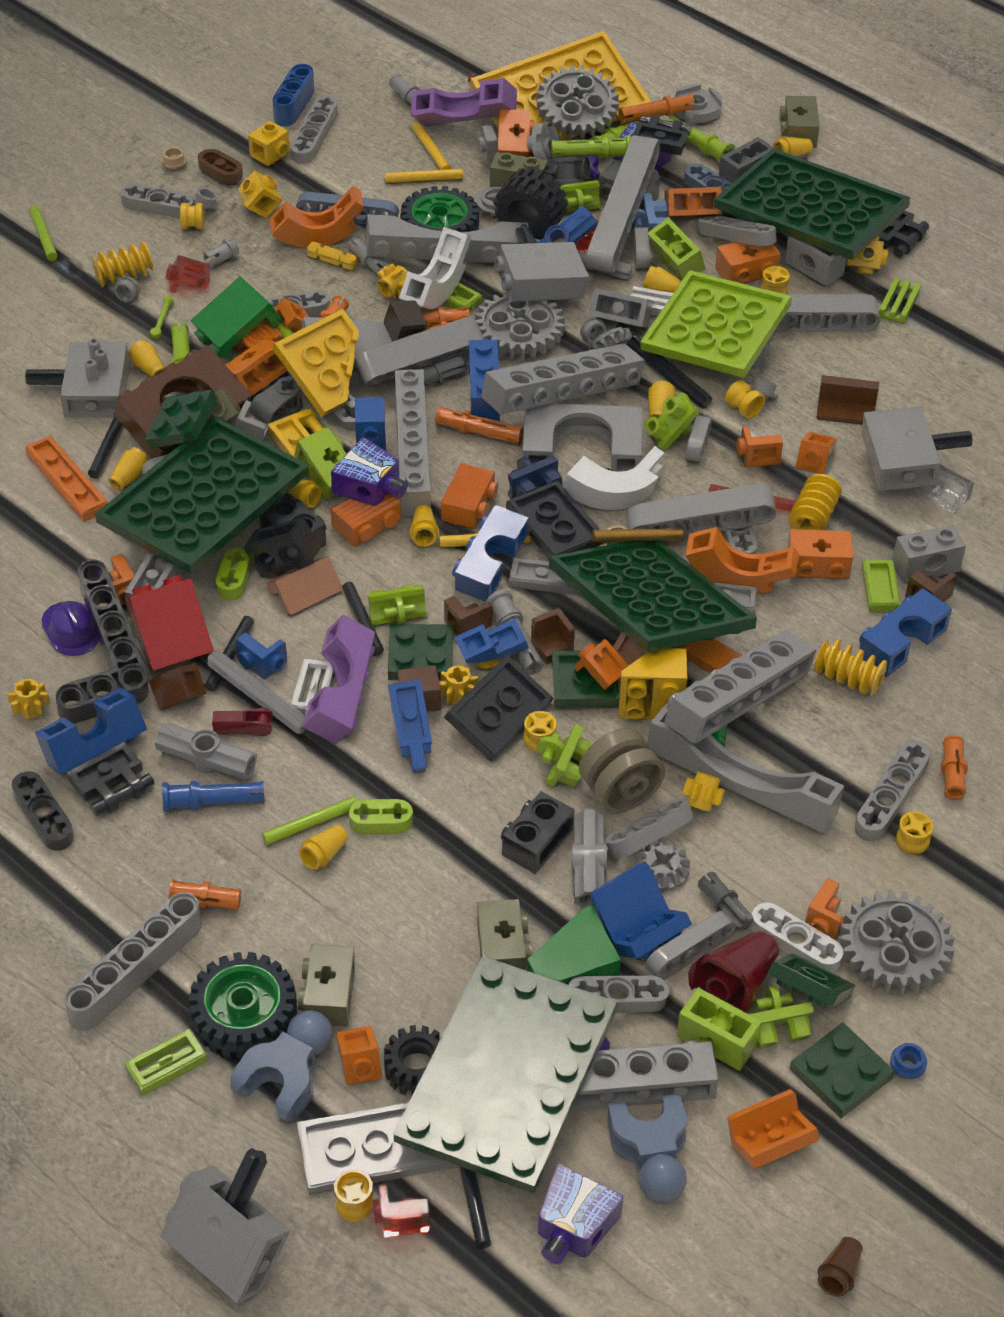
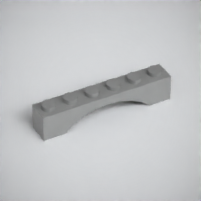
M367 214L365 230L367 257L432 260L442 231L422 228L405 222L396 216ZM499 222L481 230L460 232L472 237L463 261L494 263L495 256L499 255L500 245L519 244L515 230L521 224H526L528 227V223Z
M667 704L651 721L647 744L650 750H653L657 756L695 774L699 771L721 779L720 786L824 834L838 814L844 785L816 772L795 774L767 770L733 754L711 735L694 744L664 723L668 712Z

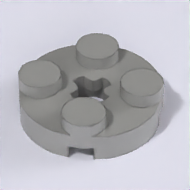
M694 84L683 86L676 91L674 97L692 94L695 102L690 103V105L695 104L694 110L674 113L677 117L683 119L684 123L695 126L698 123L714 121L720 118L722 96L715 89L709 87V91L701 89V85Z
M546 121L534 125L532 135L527 136V146L531 152L533 151L534 157L547 160V175L557 174V163L552 158V140L560 141L556 129L553 126L548 127L549 122Z

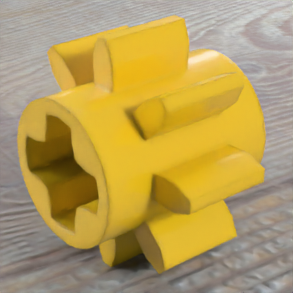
M393 263L381 269L377 273L380 277L377 281V287L381 294L386 297L392 296L396 300L400 296L408 271L399 265L395 267Z
M454 665L447 672H441V682L439 683L441 695L446 694V703L457 704L478 683V676H470L469 667Z
M31 678L14 683L15 692L7 694L13 714L17 715L20 713L26 719L42 715L43 705H50L45 683L38 684Z
M697 771L695 779L690 777L686 779L682 793L689 795L688 801L690 806L710 812L712 804L717 806L721 804L725 789L719 788L721 779Z

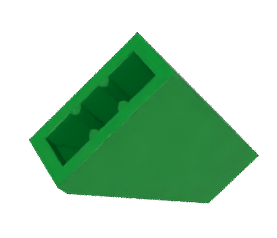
M592 905L583 908L528 958L527 971L569 985L572 979L580 976H619L621 959Z

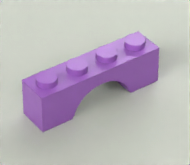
M505 78L480 81L478 89L465 93L446 92L436 88L412 91L411 116L425 127L499 116V109L516 110L517 89Z
M344 614L327 629L321 654L328 660L335 671L337 687H323L308 702L302 727L334 744L345 735L349 736L356 727L357 718H355V714L363 699L361 689L369 674V670L366 668L375 649V646L372 645L375 632Z

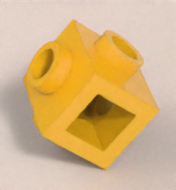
M271 121L248 134L250 156L267 166H270L290 152L288 130Z
M255 170L238 188L243 199V205L248 210L264 218H267L283 200L276 187L277 182L268 174L262 175Z
M877 236L853 260L848 258L847 268L857 269V273L862 275H873L874 271L879 272L880 265L886 266L888 249H883L884 242L879 241ZM865 252H870L873 256L871 258H865L863 254Z

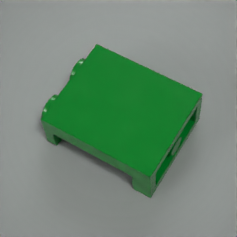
M239 276L190 321L197 329L194 332L195 336L204 345L209 342L211 344L209 347L220 359L224 357L230 362L234 359L229 352L230 349L262 320L265 319L274 327L282 319L270 302Z

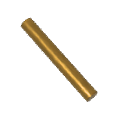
M682 528L593 530L592 541L683 540L684 534Z

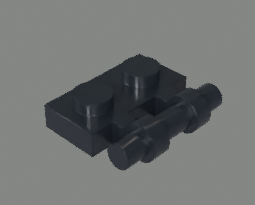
M642 115L633 135L659 139V151L681 156L688 141V136L691 135L692 126L683 124V121L680 120L672 122L662 120L660 116L652 115V117Z
M905 210L878 236L879 241L884 242V249H887L891 244L897 246L894 249V254L897 257H902L904 254L910 253L914 249V244L920 242L926 236L929 224L926 221H922L920 224L913 222L914 214Z
M125 742L67 772L68 781L85 802L95 796L99 797L100 800L90 804V808L95 816L105 811L111 813L119 808L120 803L131 797L136 799L145 794L146 789L155 785L149 773L140 778L136 776V774L143 771L142 762ZM121 782H124L126 784V786L114 791L113 793L110 790V788L114 787L115 785Z

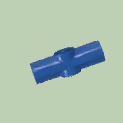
M581 206L561 224L549 227L545 237L538 243H553L558 238H565L563 242H574L576 244L593 230L598 223L587 208Z

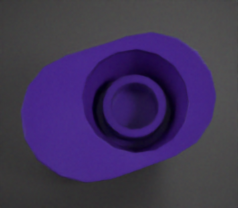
M64 601L50 606L43 613L41 618L42 626L50 643L60 653L70 656L84 655L93 650L98 644L99 638L86 605L75 601Z

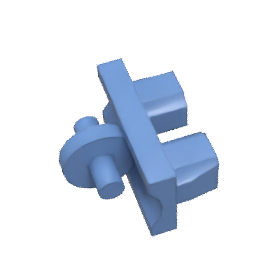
M645 193L643 196L645 208L638 209L631 228L632 230H634V227H648L649 232L668 218L666 200L652 201L651 193Z

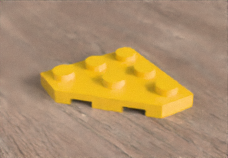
M343 308L276 342L272 348L321 417L341 408L348 400L350 377L352 376L354 352L359 330Z

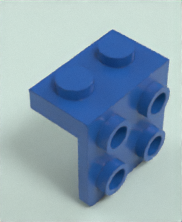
M647 863L636 864L591 893L593 905L619 956L635 958V960L645 959L655 951V947L661 943H668L681 935L682 930L692 925L687 912L669 910L652 870Z

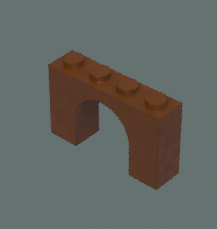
M207 345L200 350L194 349L190 351L184 360L177 364L175 362L170 363L159 375L147 377L136 389L132 391L126 390L121 393L116 399L113 415L152 459L170 454L182 444L150 448L144 441L152 422L161 409L160 400L164 396L177 391L192 393L212 389L215 393L221 388H228L242 409L245 401H250L252 395Z

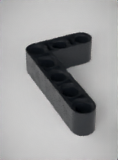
M96 559L86 560L79 566L80 591L110 670L66 683L58 688L55 695L58 716L60 719L64 717L72 723L97 717L93 702L104 697L96 695L99 692L105 691L110 694L122 688L134 695L137 704L143 702L149 693L147 670L105 564ZM98 578V580L96 581H90L88 579ZM102 603L109 604L108 606H105V607L97 606V605L102 604ZM111 629H117V630H119V631L116 632V633H109V632H107V631H109V630H111ZM122 655L129 656L127 659H118ZM130 682H139V683H140V684L137 685V686H129V685H127V684L130 683ZM69 701L78 702L73 706L65 705Z

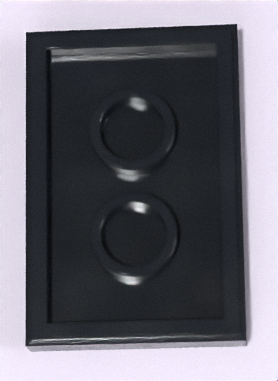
M558 480L506 501V509L528 517V535L548 559L550 556L595 548L605 543L592 541V531L600 530V528Z
M507 655L446 713L444 718L492 762L524 730L526 717L532 712L543 711L554 698Z

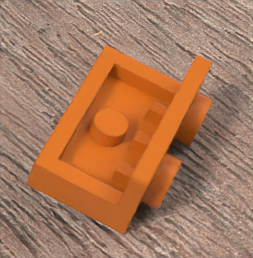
M791 1089L735 1112L727 1118L732 1147L753 1169L767 1165L776 1159L799 1151L819 1141L818 1129L798 1110L797 1097Z

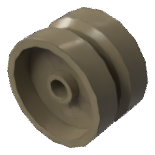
M629 727L616 729L599 738L588 748L579 763V774L590 789L594 791V794L604 808L612 813L626 812L641 805L656 792L665 778L666 768L653 750H650V747L640 733Z

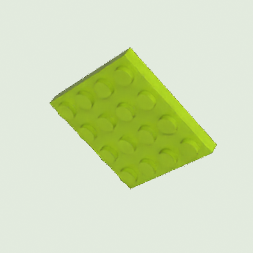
M689 270L640 341L641 350L745 378L792 305L791 296Z

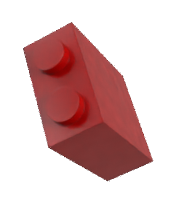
M181 575L162 580L164 586L153 590L150 584L132 589L133 596L126 598L149 671L214 652L191 578L182 580Z

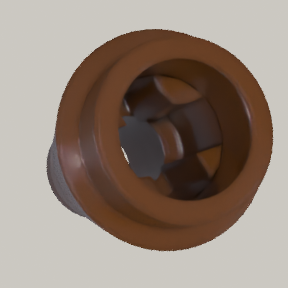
M843 1237L840 1243L819 1266L817 1270L818 1284L828 1294L838 1297L844 1296L854 1288L863 1246L858 1240L852 1237Z

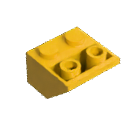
M665 648L659 652H647L621 671L618 718L632 720L654 719L674 693H680L686 689V649Z

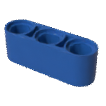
M297 64L293 66L272 98L274 122L277 125L290 126L294 124L315 91L314 72L310 65Z

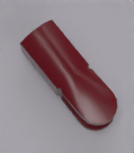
M267 708L246 711H213V731L218 735L249 734L267 736L272 732V726L269 722L272 720L273 713Z

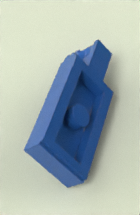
M421 679L388 684L392 715L402 758H410L413 773L425 772L427 766L424 754L431 753L432 738Z

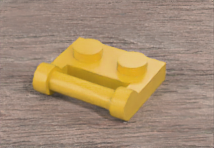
M309 408L269 423L268 432L283 452L295 457L294 454L298 440L310 435L303 426L310 428L313 433L324 429V427L318 421L317 413Z

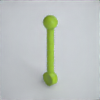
M168 295L163 298L164 306L157 324L150 330V335L153 339H158L162 336L161 326L169 306L174 303L172 296Z

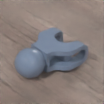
M307 1010L299 1012L291 1019L287 1033L282 1032L275 1041L261 1043L247 1050L231 1075V1089L242 1096H250L263 1083L276 1082L281 1084L283 1088L276 1100L278 1115L286 1122H294L313 1098V1084L310 1073L316 1065L315 1056L323 1053L329 1048L333 1027L330 1021L318 1011Z
M679 1094L663 1096L664 1106L661 1116L652 1121H640L633 1117L626 1103L608 1104L607 1122L613 1150L621 1158L632 1162L636 1166L639 1173L640 1188L647 1198L656 1203H668L678 1199L687 1184L686 1171L677 1159V1153L683 1148L686 1141L685 1128L687 1126V1114Z

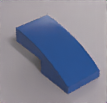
M516 619L486 631L482 624L454 637L466 663L497 660L529 648Z

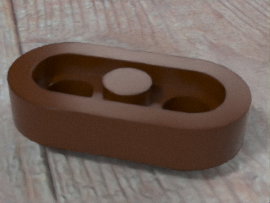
M206 149L198 154L199 169L206 174L229 185L235 184L242 179V164L236 159L217 149Z

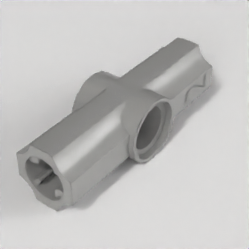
M163 723L155 741L156 750L193 762L195 769L202 773L219 771L245 780L250 779L257 762V753L219 740L216 732L208 729L194 732L171 723Z
M583 809L582 812L575 814L574 843H572L571 872L574 874V904L581 906L582 909L592 905L593 909H595L591 900V893L604 884V874H606L607 844H604L603 815L596 812L595 809Z

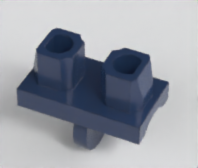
M554 455L532 463L528 458L522 457L517 460L518 469L508 474L510 484L508 496L510 499L557 480L562 485V477L558 472V459Z

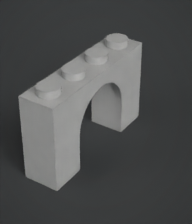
M552 403L525 409L523 457L528 458L531 463L541 461L553 456L555 445L564 437L574 434H588L600 438L610 448L612 471L622 472L631 470L641 462L642 407Z

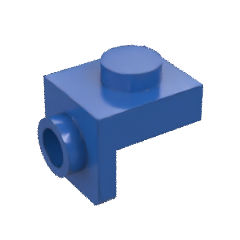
M246 632L236 639L239 663L244 668L251 669L264 680L274 672L280 671L287 663L286 643L281 639L269 648L263 646Z

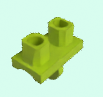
M598 180L561 185V190H565L566 193L565 199L568 200L567 212H575L581 206H584L587 210L601 208L599 198L600 184Z
M683 392L677 397L669 396L663 402L664 412L659 418L655 416L650 417L644 424L648 433L654 438L659 447L665 451L681 433L686 436L691 434L692 427L690 423L700 413L690 402L688 395Z
M412 584L398 589L386 591L381 589L367 593L370 620L373 625L396 621L401 625L405 624L408 619L427 617L423 585L414 586Z
M575 724L569 737H566L563 743L560 741L561 736L557 733L552 734L551 737H542L539 740L537 751L542 755L541 761L545 764H549L551 760L554 761L545 784L553 788L560 781L574 788L581 779L579 765L571 762L570 759L572 757L580 762L584 753L592 745V743L580 737L584 730L583 727Z
M775 985L766 987V998L755 1000L757 1010L769 1009L749 1014L762 1021L757 1044L758 1049L771 1047L779 1042L775 1029L776 1026L786 1024L790 1042L805 1040L811 1036L809 1017L814 1013L812 1002L782 1007V1005L793 1003L791 993L780 995Z

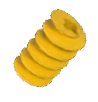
M144 241L139 243V250L134 244H130L128 252L122 246L118 248V255L113 249H109L107 258L103 252L97 253L96 260L92 256L94 272L101 287H105L106 278L110 280L112 285H115L116 276L118 275L122 278L126 276V273H130L131 277L136 279L137 271L140 270L142 275L147 277V268L153 270L151 255Z
M815 474L809 477L804 483V487L789 514L788 522L790 528L824 530L827 526V521L831 517V513L834 511L835 505L838 503V498L842 494L841 484L835 478L825 474Z
M837 639L832 646L829 645V640H826L816 657L813 668L814 672L821 674L825 671L826 678L833 679L836 677L839 684H844L848 681L850 689L855 690L859 687L860 694L867 695L871 692V696H873L884 679L887 661L883 660L878 666H875V655H871L867 661H864V650L860 649L853 656V645L848 644L842 651L840 650V639Z

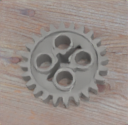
M571 65L570 71L560 67V74L551 71V78L548 76L544 77V82L539 83V89L536 94V109L539 110V117H545L544 122L552 123L555 129L560 128L561 135L569 131L571 138H574L576 133H580V136L584 138L585 132L595 136V129L604 132V126L610 127L611 121L616 119L619 107V94L615 93V85L610 86V78L602 80V72L594 75V68L586 72L583 65H581L579 70H575L574 66Z
M505 291L502 298L493 295V302L485 300L484 306H479L478 313H475V320L484 339L497 340L500 357L505 353H510V359H513L516 354H519L521 359H525L526 354L536 358V352L538 351L545 355L546 348L554 350L555 343H560L561 336H564L565 318L562 316V309H557L556 302L549 304V300L510 302Z
M889 890L888 897L883 899L879 892H875L873 902L864 896L862 897L861 906L853 903L851 912L844 915L843 924H841L839 932V944L843 949L842 960H850L848 969L850 972L860 969L859 981H863L868 977L871 978V988L873 989L880 983L885 984L886 993L891 991L892 986H896L901 995H904L906 986H910L915 993L919 992L921 983L929 989L932 986L933 979L941 981L943 972L949 970L955 950L952 947L955 937L949 934L951 925L948 923L941 924L944 914H932V903L922 907L920 905V896L916 897L913 902L909 901L907 892H903L900 899L895 897L892 890Z

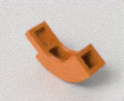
M352 186L335 205L321 212H306L285 201L269 219L272 236L286 244L307 248L311 242L328 246L345 239L355 231L353 218L359 216L364 208L361 190Z
M718 527L690 533L685 553L690 564L712 582L758 587L757 594L773 592L775 581L796 577L799 553L794 546L764 554H749L739 551L725 540Z

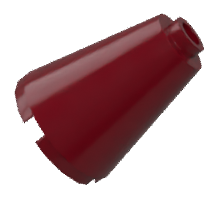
M755 931L698 958L688 972L691 991L699 987L739 1010L748 1013L769 975L768 973L773 962L779 956V947L775 939L766 932Z

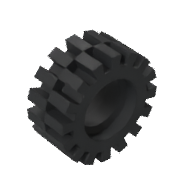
M411 1025L409 1033H406L405 1029L401 1028L398 1030V1038L394 1034L389 1038V1044H386L384 1048V1070L387 1081L390 1080V1086L394 1090L399 1086L400 1094L406 1096L407 1091L411 1090L413 1095L426 1067L411 1069L404 1065L403 1060L406 1056L413 1053H422L431 1059L441 1039L440 1032L434 1029L429 1034V1027L422 1025L421 1031H416V1025Z

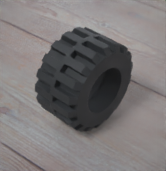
M528 167L526 170L521 168L509 177L497 193L494 200V205L496 206L494 211L499 216V222L528 223L534 238L541 240L545 237L548 228L558 225L567 212L568 200L565 199V190H561V184L558 181L555 182L552 179V175L544 174L543 170L538 169L535 171L532 167Z

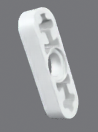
M761 903L753 909L752 916L754 921L751 923L753 932H766L775 939L779 949L787 954L793 953L831 973L836 972L840 968L843 949L836 940L773 903ZM768 917L773 919V921L769 920L766 923L761 922V919L766 920ZM797 932L802 934L806 941L801 944H795L788 940L787 935ZM827 953L832 955V957L828 956L826 959L820 957V955L824 956Z

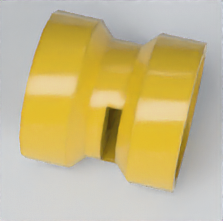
M738 380L728 389L725 395V403L733 409L738 408L739 413L745 418L752 419L762 410L765 404V396L757 390L752 391L751 386L745 381Z
M352 1169L341 1173L334 1184L336 1210L344 1220L360 1222L371 1214L374 1207L372 1181L369 1175L361 1170Z

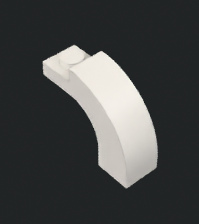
M444 227L430 264L421 274L407 273L399 298L405 301L415 300L419 306L427 309H434L442 305L453 293L466 267L463 264V260L472 237Z
M654 446L636 467L622 472L604 469L583 456L567 473L563 487L574 500L593 508L603 510L630 508L632 505L642 503L652 494L658 475L663 469V465L660 463L665 452Z

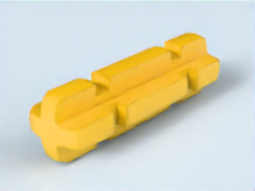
M311 242L307 247V255L311 258H320V261L338 267L342 265V268L350 271L354 270L358 264V257L354 254L346 253L345 255V252L326 245L322 247V244L317 242Z

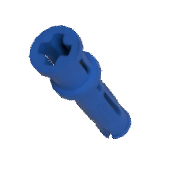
M191 781L187 785H169L168 782H162L163 812H169L172 808H191L192 811H197L201 809V805L265 803L264 781L218 785H200V782Z

